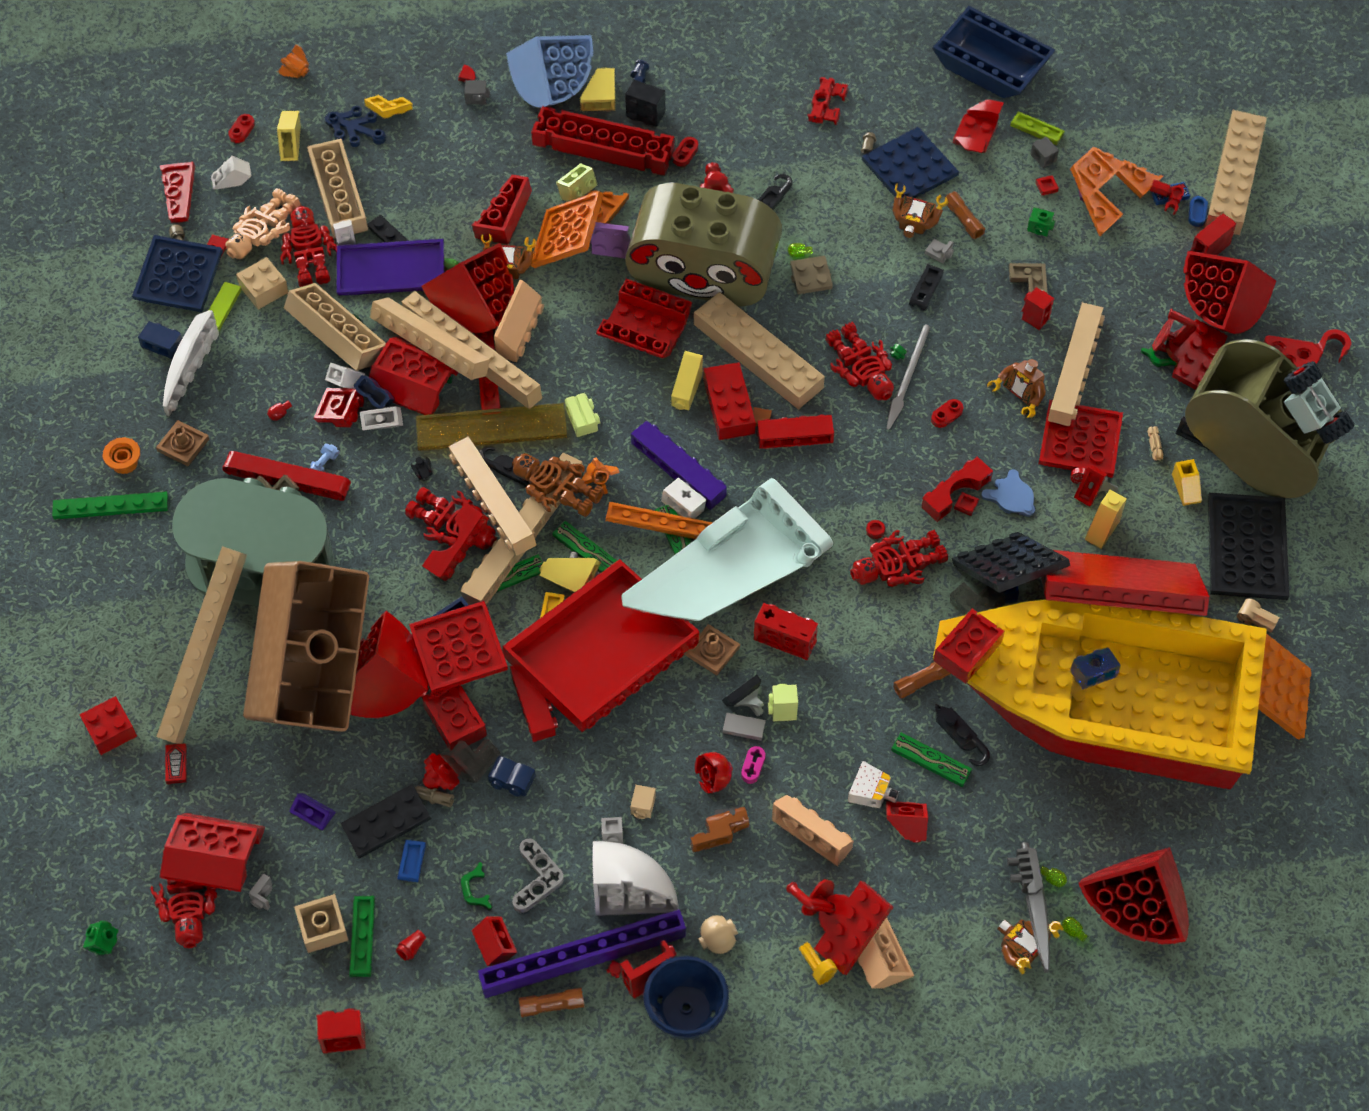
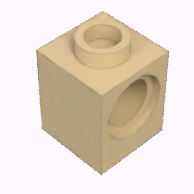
M641 785L635 786L630 806L631 815L639 819L651 818L656 798V788Z

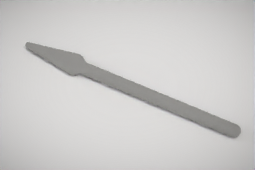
M924 325L898 394L891 402L886 427L888 430L904 406L903 398L929 333V325Z

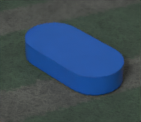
M1196 196L1190 201L1188 222L1192 226L1201 227L1206 222L1208 201L1204 197Z

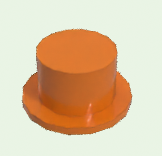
M126 437L117 438L105 446L103 460L108 467L120 474H128L136 469L140 458V447L133 439Z

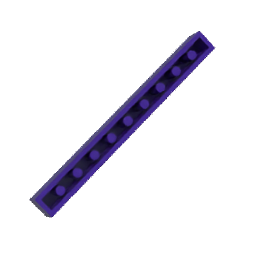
M680 909L478 970L479 981L486 999L661 945L663 940L669 943L685 938L686 926Z

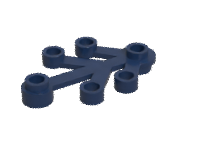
M356 105L352 107L351 111L344 113L332 111L325 116L326 124L334 129L336 140L342 139L343 141L345 139V132L341 130L340 125L346 127L352 147L360 145V138L356 135L355 131L372 137V141L375 144H382L386 141L385 132L381 129L372 130L361 126L362 124L377 121V114L374 111L368 112L365 117L350 121L345 120L362 115V108Z

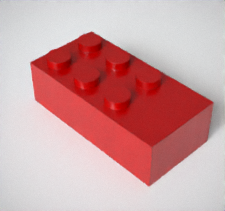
M740 362L703 368V381L718 439L724 440L755 434L756 422Z

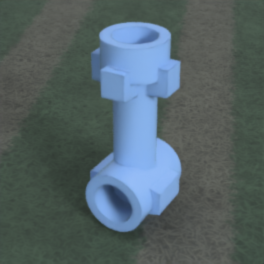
M326 443L321 449L323 455L318 461H312L309 469L323 472L324 464L329 458L335 460L340 451L334 445Z

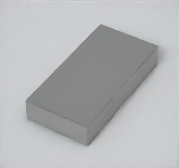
M727 713L723 733L762 741L766 720Z

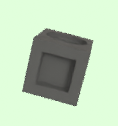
M465 80L466 104H486L487 98H490V88H487L486 80Z
M1045 137L1041 140H1036L1032 144L1030 155L1044 168L1057 161L1059 150Z

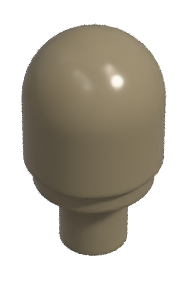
M175 224L170 227L169 234L171 238L184 240L185 234L180 225Z

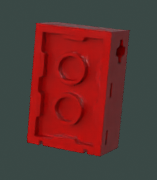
M763 603L754 621L753 640L808 660L817 643L818 623L810 618L800 617L792 611L779 609L773 604Z
M971 609L935 649L933 659L934 662L965 684L1001 645L1005 633L1003 629L997 628V625L983 615L977 614L978 612L974 609Z
M461 685L422 697L424 709L451 754L487 736L483 720Z

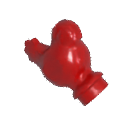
M717 163L707 164L705 167V174L707 176L700 187L733 193L734 189L728 183L727 176L721 173L719 165Z

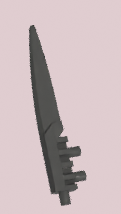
M1024 842L1021 844V849H1017L1016 858H1007V865L1019 868V874H1011L1010 881L1011 883L1020 882L1022 893H1028L1025 899L1033 935L1044 972L1047 973L1049 972L1050 934L1046 897L1036 849L1030 848L1029 843Z

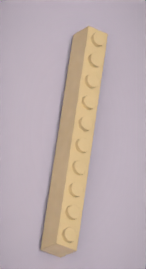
M416 291L402 301L403 307L489 358L490 363L486 377L525 407L530 409L542 399L540 384Z
M562 453L559 457L564 462L567 460L571 464H582V461L565 453ZM561 468V482H563L570 474V471L565 472ZM556 489L553 492L546 494V497L553 499V493L556 491ZM532 496L524 501L519 513L533 533L534 538H536L557 508L550 504L548 506L551 507V512H547L542 503L536 502ZM559 500L556 502L557 508L560 505ZM504 537L496 540L489 554L483 557L481 565L472 572L470 580L463 584L461 594L469 605L485 601L487 605L525 552L516 556L513 550H508Z
M223 546L221 548L157 734L158 738L173 743H183L247 554Z

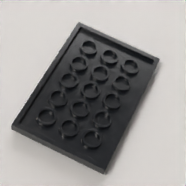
M1209 492L1210 594L1288 600L1290 594L1285 498Z
M1020 532L1011 533L1009 537L1004 539H995L988 545H979L975 547V550L960 552L956 557L952 558L954 566L999 593L1070 566L1069 558Z

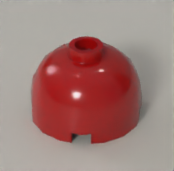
M708 752L696 758L695 774H699L703 781L699 782L703 791L706 793L718 792L730 783L733 768L725 756L717 752Z

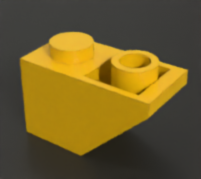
M1194 459L1176 462L1172 477L1183 506L1201 503L1200 475Z

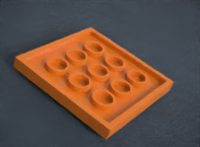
M600 191L546 209L537 244L533 252L531 263L533 268L588 251L604 196Z
M1266 633L1258 710L1296 739L1305 738V729L1307 727L1306 718L1311 668Z

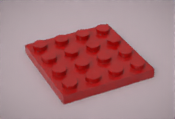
M1049 400L1038 464L1066 470H1073L1075 468L1088 469L1090 465H1093L1105 472L1107 477L1113 478L1123 413L1076 405L1075 408L1078 409L1076 419H1072L1070 426L1048 421L1053 400Z
M485 601L409 624L432 694L508 670Z

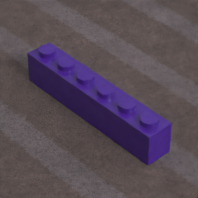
M646 420L631 433V444L674 480L680 478L683 482L688 483L693 490L700 493L706 499L705 506L708 509H713L726 497L727 487L722 480L716 479L710 470L704 469L694 457L691 458L686 454V451L681 446L678 447L673 443L669 436L661 433L656 425Z

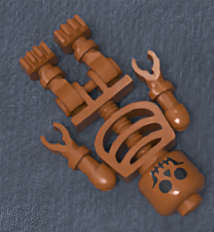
M526 453L516 456L512 462L514 474L530 483L526 486V493L531 497L533 496L536 502L542 503L547 512H551V507L548 505L552 504L557 508L556 502L559 500L562 505L573 506V509L578 510V514L587 517L592 510V502L595 504L599 503L604 491L602 487L597 485L593 489L592 486H587L580 479L582 477L581 471L578 472L577 470L585 471V467L582 464H571L570 461L566 460L564 462L558 457H551L549 461L544 460L540 465L538 459ZM561 468L565 472L570 471V474L563 482H561ZM556 489V491L553 493V499L546 497V494H549ZM573 493H584L589 499L586 498L582 503V500L576 499Z

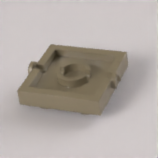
M825 256L790 261L792 283H795L797 294L833 288L830 269L828 268Z

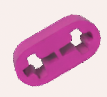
M755 746L750 748L746 755L741 771L742 780L746 783L752 784L759 779L765 762V751L761 747ZM759 753L756 763L753 762V755ZM751 767L754 768V775L748 777L747 773H749Z

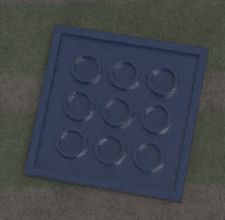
M919 127L862 156V161L894 197H897L895 192L897 184L898 192H902L905 185V193L902 195V198H904V195L917 198L959 175L956 167Z
M153 235L132 295L133 299L202 313L223 253L222 247Z

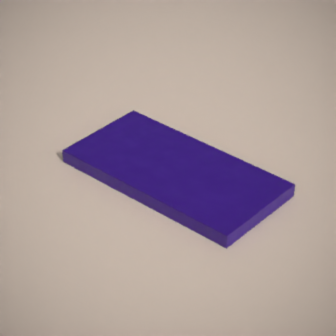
M444 239L337 246L338 296L424 291L421 287L422 285L445 272Z

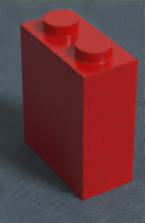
M1222 213L1194 237L1191 251L1218 255L1230 245L1237 223Z

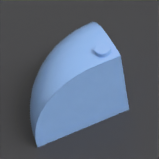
M592 36L534 37L507 52L510 74L520 96L528 104L535 107L552 106L574 96L585 84L591 70L590 62L591 57H593Z

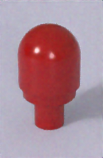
M289 401L283 404L276 403L268 409L267 415L269 419L273 421L281 419L287 414L286 410L291 408L292 404Z

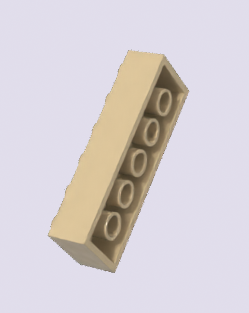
M342 139L307 146L333 238L336 239L333 224L341 221L351 220L354 234L368 231L366 216Z
M316 283L289 291L284 309L325 343L327 347L332 349L356 371L374 364L386 345L381 338Z

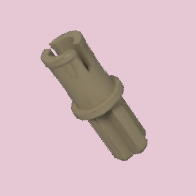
M416 786L415 788L420 798L430 801L431 804L437 803L447 807L453 805L454 795L440 792L436 788L433 790L421 786Z

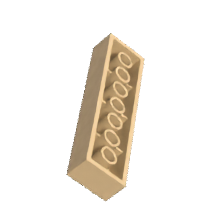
M1236 110L1232 111L1205 227L1224 213L1237 223L1234 234L1240 235L1267 117Z
M717 293L694 312V325L798 410L824 388L825 376L722 293Z

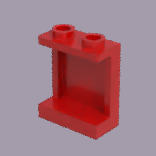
M665 940L661 941L662 954L636 969L632 968L628 960L620 963L623 983L633 999L644 993L645 984L649 976L661 962L677 956L673 946H668Z

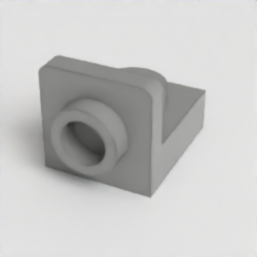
M934 239L925 250V255L944 263L954 253L952 249L953 242L949 241L946 245Z
M622 817L601 818L602 841L623 844Z
M262 874L249 892L251 904L258 909L263 907L269 910L270 908L268 900L264 898L272 890V882L267 875Z

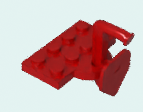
M1171 308L1168 321L1164 324L1153 342L1152 348L1156 352L1158 350L1167 352L1170 358L1177 363L1171 376L1172 378L1196 390L1216 352L1225 344L1227 335L1198 319L1193 321ZM1174 320L1184 325L1180 330L1170 331Z
M822 880L818 883L809 897L798 888L795 882L788 884L786 887V891L803 904L801 912L804 915L812 916L819 911V921L825 933L814 949L825 959H832L837 970L843 975L848 974L893 909L889 902L863 881L859 882L850 897L843 894L833 895L834 883L830 880Z

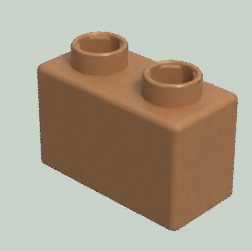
M304 561L274 562L265 565L243 712L245 719L344 732L348 729L369 583L367 572Z

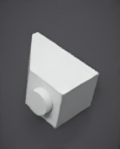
M330 363L325 380L340 387L354 388L356 381L361 375L365 374Z
M396 406L360 412L362 430L403 426L401 407Z

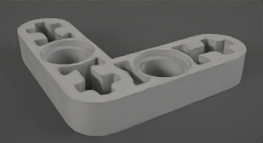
M530 838L520 843V854L539 877L513 897V908L519 913L529 911L559 888L564 881L563 872L539 844ZM525 846H533L534 857L529 850L525 852ZM544 859L547 861V865L544 868H539L536 866V862ZM551 875H558V881H550ZM536 886L544 888V892L540 895H535L532 890ZM521 899L522 901H524L525 899H527L525 901L526 905L523 906L522 904H520L518 906V900Z

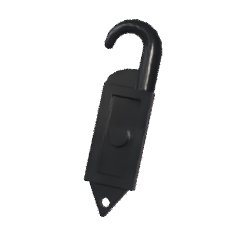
M779 174L774 177V180L780 178L786 180V184L782 188L779 186H769L758 198L759 201L769 206L772 210L783 200V197L793 185V180L786 174Z
M486 446L480 449L479 453L489 468L525 487L530 484L529 481L514 474L513 458L501 455L492 461L486 458L484 453L488 450L495 451L496 448Z
M935 704L936 722L961 749L970 751L977 748L982 753L983 759L980 761L969 759L972 765H985L990 759V752L977 737V734L952 707L946 708Z

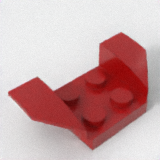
M987 99L968 109L953 138V143L961 145L968 151L986 153L997 128L999 113L1004 103Z

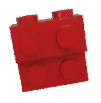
M326 388L314 419L316 422L333 423L335 427H351L353 422H356L358 419L357 412L359 407L364 405V397L354 388Z

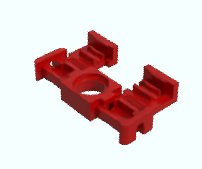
M821 77L820 88L815 91L811 102L813 109L811 114H808V121L823 123L824 119L834 121V125H837L840 117V108L830 109L828 107L831 95H835V97L839 95V97H842V101H845L848 85L835 83L833 78L826 80V77ZM820 98L826 99L824 102L817 101Z

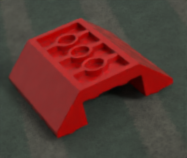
M626 279L619 290V301L608 320H602L596 335L663 359L670 356L686 326L692 302Z
M401 336L389 338L372 365L369 377L377 381L380 388L392 394L394 397L392 403L432 417L440 404L439 394L450 375L457 376L459 372Z
M189 813L180 814L177 816L164 846L160 878L241 892L247 877L246 863L253 845L260 843L265 826Z

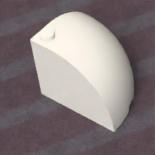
M593 841V885L596 916L668 913L679 909L676 891L669 876L653 858L638 849L624 844Z

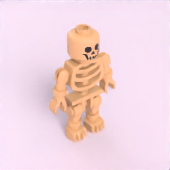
M275 189L270 203L264 204L260 208V212L257 211L256 207L251 211L250 206L245 209L244 215L239 218V222L233 226L234 233L236 234L226 242V253L228 256L241 260L251 252L252 244L255 246H266L272 239H277L279 234L288 232L291 227L289 223L286 224L285 220L288 214H291L294 209L301 206L298 197L292 194L286 195L283 190ZM267 225L274 227L270 230V233L267 228Z

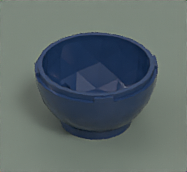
M671 957L661 962L655 968L645 984L644 1006L650 1020L657 1029L675 1039L693 1040L707 1035L720 1024L728 1008L729 991L723 974L714 965L699 957ZM659 997L662 998L661 1004L658 1002ZM688 1005L690 1009L685 1011L682 1007Z

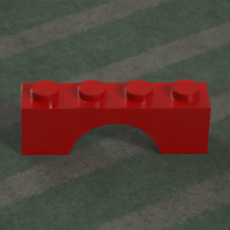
M979 457L972 461H967L962 469L954 471L949 479L945 482L941 481L936 489L932 492H927L923 496L922 509L936 522L940 521L951 512L953 502L950 495L955 490L972 488L978 491L991 481L993 470Z
M465 502L455 516L459 527V535L456 542L446 550H432L422 566L444 581L450 579L458 563L464 560L465 553L469 547L473 546L476 542L478 533L487 526L489 518Z

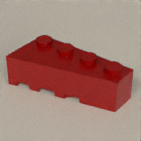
M510 176L499 190V195L490 201L491 205L487 210H483L479 220L472 224L475 238L481 239L483 234V240L489 241L490 234L492 242L509 244L532 192L528 177Z

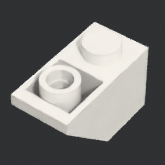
M231 156L211 175L213 189L244 184L251 177L249 163Z

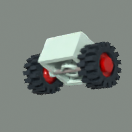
M1312 361L1304 364L1302 367H1298L1297 370L1292 371L1291 374L1285 377L1284 382L1292 394L1284 403L1304 434L1316 430L1322 441L1327 444L1339 439L1341 436L1343 437L1345 433L1350 432L1354 428L1355 424L1347 411L1337 413L1341 407L1321 378L1323 374Z

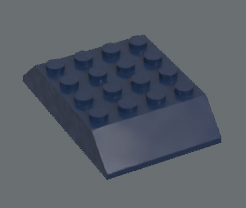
M970 6L964 10L933 46V51L945 69L1002 98L1020 95L1055 53V49Z

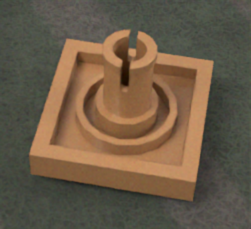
M177 420L157 445L156 449L158 452L189 466L209 441V436Z
M708 624L699 634L698 645L694 649H689L685 652V656L713 674L718 675L739 650L740 644Z

